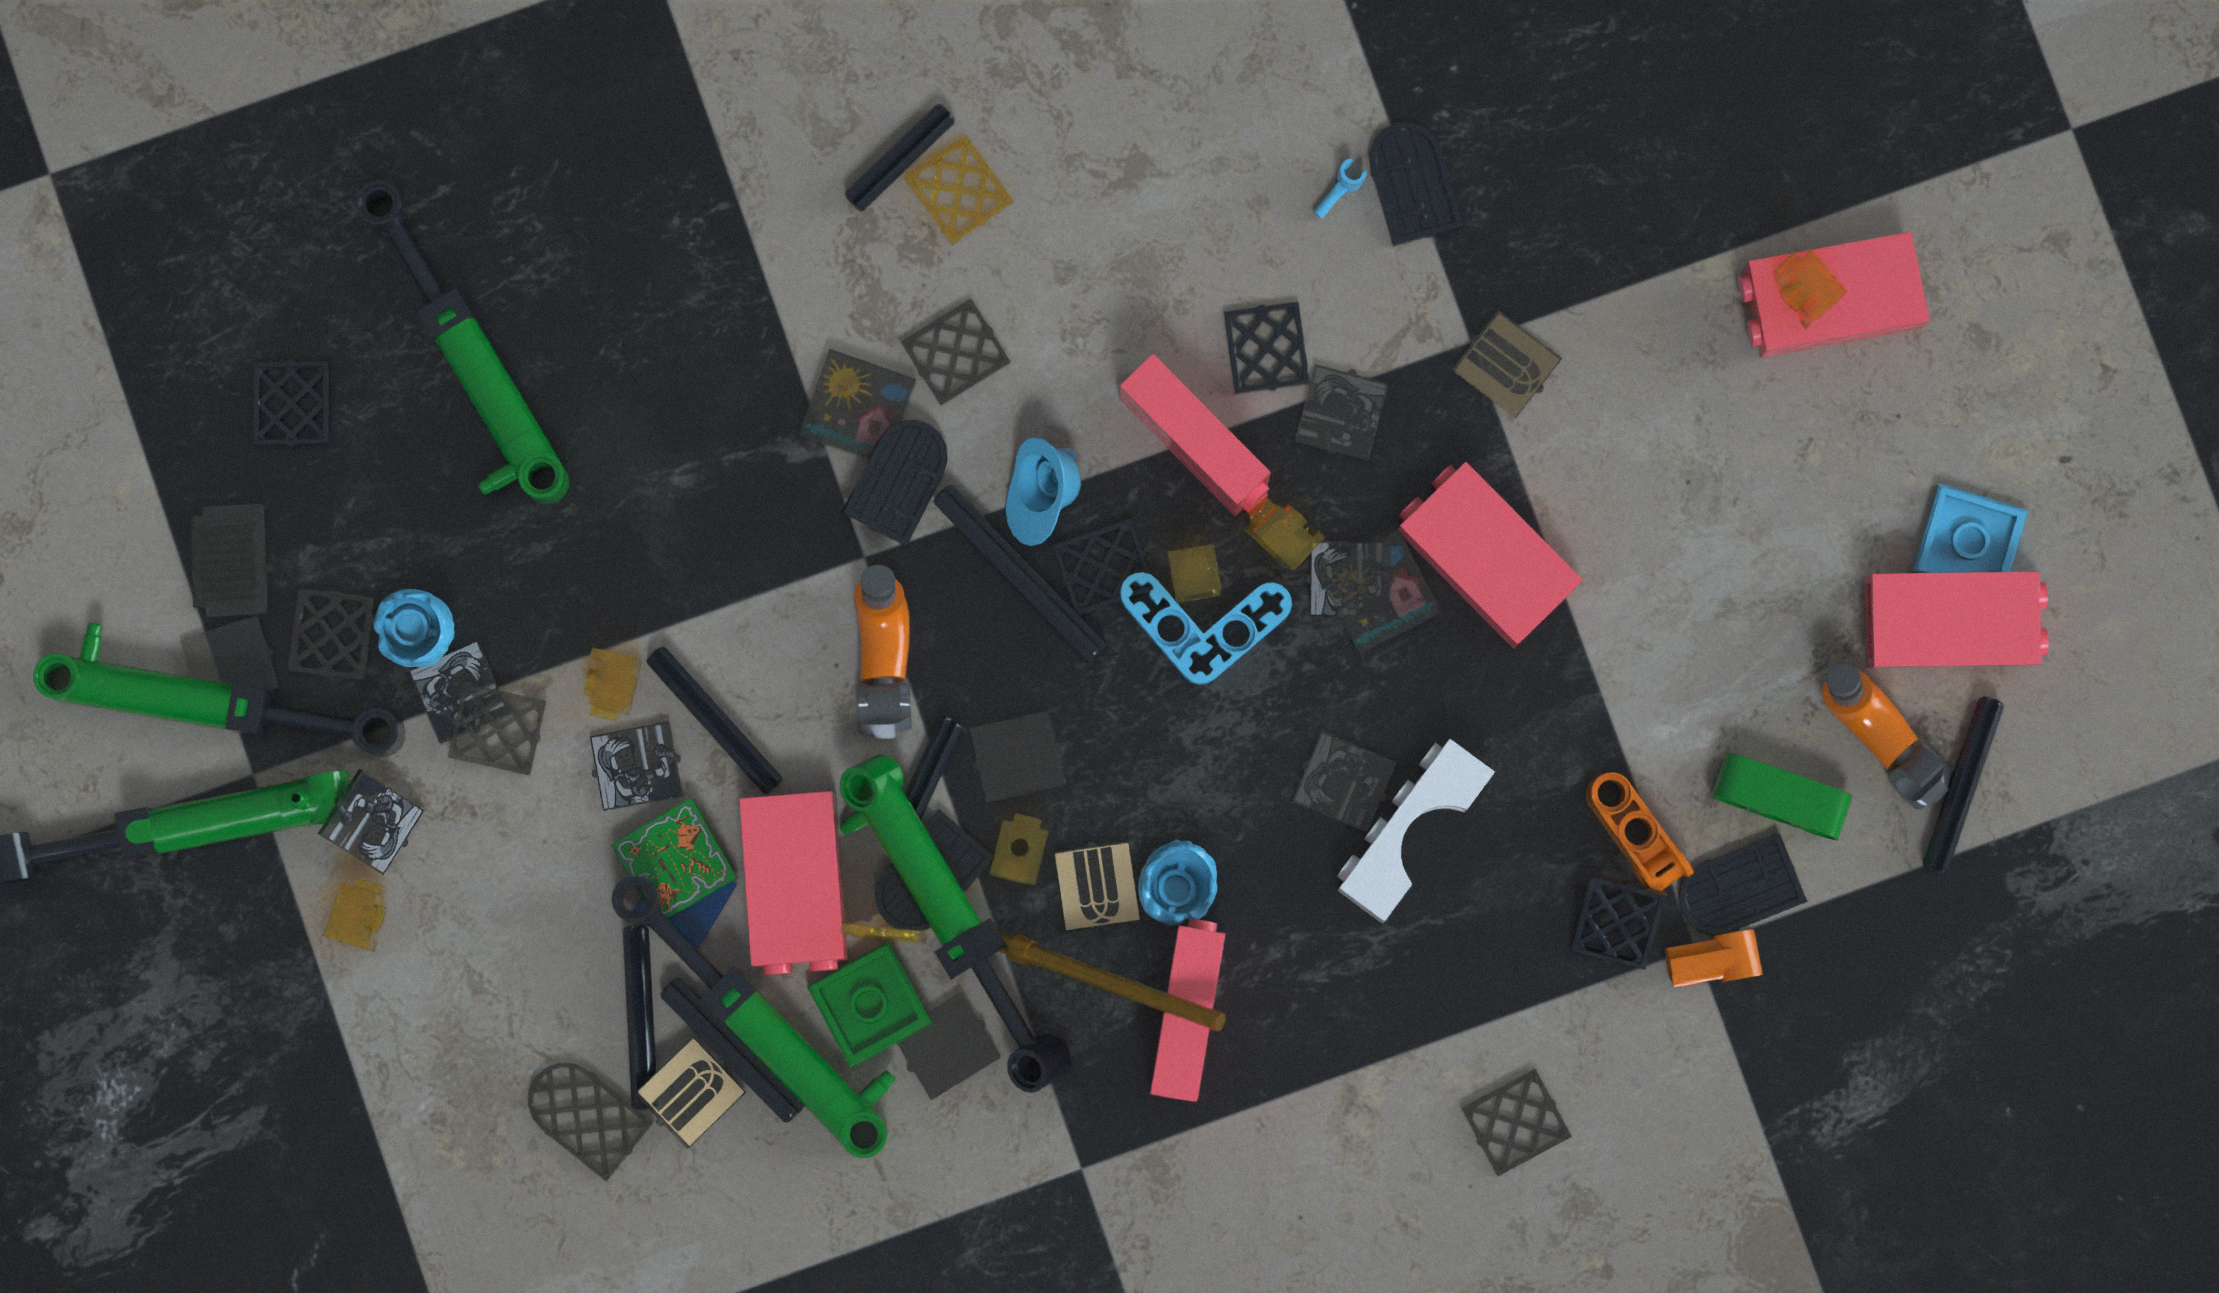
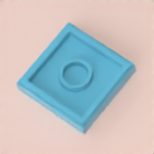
M1937 485L1912 573L2010 572L2028 510L1946 485Z

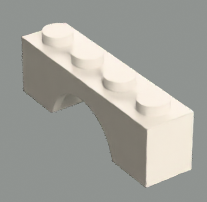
M1451 739L1448 740L1443 748L1435 742L1419 764L1426 770L1416 785L1409 780L1406 781L1392 800V803L1399 807L1388 822L1382 817L1378 819L1364 838L1371 846L1363 857L1359 859L1353 854L1337 875L1339 879L1344 881L1337 891L1381 923L1386 921L1412 885L1401 860L1402 840L1411 822L1420 815L1436 809H1452L1465 812L1495 773V771Z

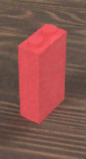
M1912 231L1751 260L1743 268L1744 275L1738 276V286L1742 302L1750 303L1753 318L1747 320L1749 341L1752 347L1758 346L1760 358L1922 329L1930 321Z
M1154 354L1146 359L1120 385V401L1235 517L1243 509L1250 514L1268 496L1267 492L1270 489L1267 485L1271 472Z
M1467 462L1458 470L1450 465L1432 482V485L1437 490L1425 502L1418 496L1399 514V517L1404 522L1400 525L1397 532L1514 649L1580 585L1583 579Z
M2040 572L1892 573L1866 575L1867 668L2041 665V656L2047 655L2049 645L2048 631L2046 628H2041V609H2046L2048 601L2046 582H2040Z
M833 791L739 799L751 966L756 968L763 967L764 975L791 974V965L807 963L810 965V972L838 970L837 961L849 959L837 795Z
M1189 919L1188 927H1178L1167 991L1169 994L1213 1009L1226 934L1216 932L1217 923ZM1164 1012L1150 1095L1197 1102L1210 1028Z

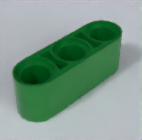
M1725 752L1711 794L1712 798L1720 802L1835 841L1839 840L1853 799L1851 794L1729 752Z

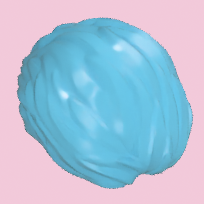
M403 589L389 594L381 601L373 620V628L379 634L378 648L381 654L405 667H426L436 664L448 651V646L451 644L455 634L453 617L448 606L431 593L416 589Z
M1174 840L1157 848L1148 857L1139 877L1138 892L1144 911L1150 917L1169 926L1179 925L1188 919L1198 920L1206 915L1217 893L1215 861L1204 848L1192 844L1190 841Z

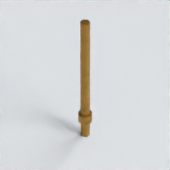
M999 932L1007 946L998 952L1007 954L1008 959L1012 962L1026 967L1031 964L1040 966L1215 1031H1220L1224 1026L1226 1017L1222 1012L1039 947L1036 940L1018 934L1012 937Z

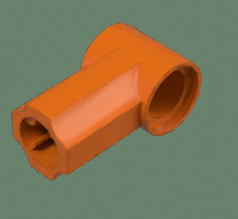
M1754 929L1713 936L1714 940L1665 948L1667 971L1672 988L1702 984L1721 979L1722 982L1763 975Z

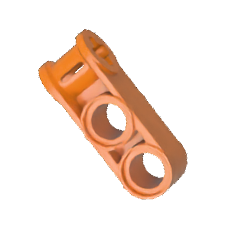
M1614 772L1596 776L1588 783L1586 801L1628 860L1642 886L1662 891L1683 875L1690 877L1694 874L1686 857L1666 835L1629 780L1623 775ZM1604 781L1615 783L1620 790V799L1613 807L1603 805L1598 798L1599 786ZM1631 819L1642 821L1647 829V836L1639 845L1630 843L1625 836L1626 824ZM1670 864L1667 869L1655 876L1658 871Z

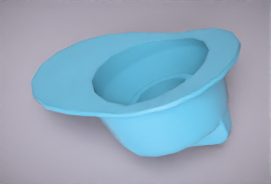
M1038 437L1025 440L1019 447L1005 508L1007 523L1013 536L1021 543L1030 546L1043 543L1052 534L1060 510L1074 501L1081 487V475L1076 463V451L1070 448L1053 447L1048 441Z

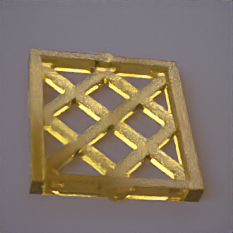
M966 135L941 153L934 154L931 160L904 178L952 246L978 227L985 226L988 220L1014 203ZM957 148L963 149L960 165L944 162L945 157ZM968 152L972 154L981 168L966 166ZM930 167L937 168L934 183L918 181L919 175ZM943 169L959 171L957 187L940 184ZM965 172L981 175L979 190L962 188ZM987 176L999 193L985 191ZM918 187L933 189L931 205ZM939 191L955 193L953 209L937 206ZM961 194L978 197L975 212L959 210ZM983 198L1000 200L999 205L989 213H981ZM937 213L952 215L949 230ZM958 216L974 219L973 224L965 230L955 232Z
M842 923L841 933L852 937L926 944L927 935L920 931Z

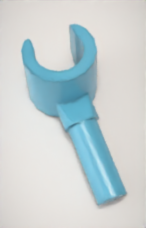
M1347 159L1342 163L1337 173V183L1313 211L1321 219L1346 192L1357 191L1363 184L1367 170L1356 180L1349 179L1345 175V171L1351 166L1354 159Z

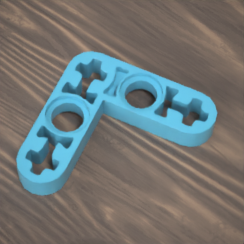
M1140 572L1130 575L1123 582L1120 590L1121 602L1128 613L1183 677L1190 683L1197 685L1208 684L1217 678L1288 616L1292 607L1291 596L1286 588L1276 583H1265L1256 588L1203 634L1160 582L1151 574ZM1134 582L1139 586H1143L1146 583L1151 585L1153 589L1149 593V598L1156 606L1160 603L1161 599H1164L1169 607L1157 612L1151 623H1147L1142 617L1150 613L1149 608L1141 601L1134 605L1129 600L1133 593L1130 585ZM1265 592L1270 597L1276 593L1279 594L1282 601L1278 604V607L1282 612L1277 616L1271 611L1266 613L1258 620V622L1265 625V628L1258 632L1253 620L1242 613L1241 610L1248 606L1253 614L1263 604L1260 598L1262 593ZM1172 615L1182 621L1184 633L1179 640L1168 642L1163 640L1158 634V623L1165 616ZM1230 621H1240L1248 628V641L1240 647L1230 646L1223 639V628ZM1210 636H1214L1219 648L1231 657L1226 662H1223L1220 654H1218L1208 665L1212 671L1209 675L1206 676L1201 671L1194 675L1189 670V667L1193 664L1190 655L1194 652L1199 656L1205 655L1213 648L1206 640Z

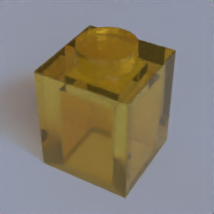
M1214 544L1168 552L1169 572L1174 600L1177 603L1221 595L1222 589Z

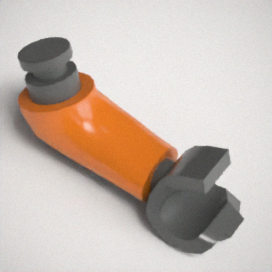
M874 565L865 569L861 581L855 587L853 596L860 633L861 682L872 684L861 685L857 688L858 726L861 734L875 735L876 739L895 738L896 733L912 729L910 686L905 683L895 684L904 681L906 677L910 620L908 604L902 585L895 579L894 573L890 568L884 565Z
M1840 663L1833 666L1827 673L1822 689L1824 704L1828 710L1873 753L1886 769L1891 768L1895 763L1897 764L1889 774L1888 780L1900 796L1915 809H1922L1931 801L1937 803L1949 791L1947 785L1953 774L1952 770L1939 758L1928 743L1921 742L1915 749L1913 748L1914 744L1918 741V737L1894 704L1865 673L1849 663Z

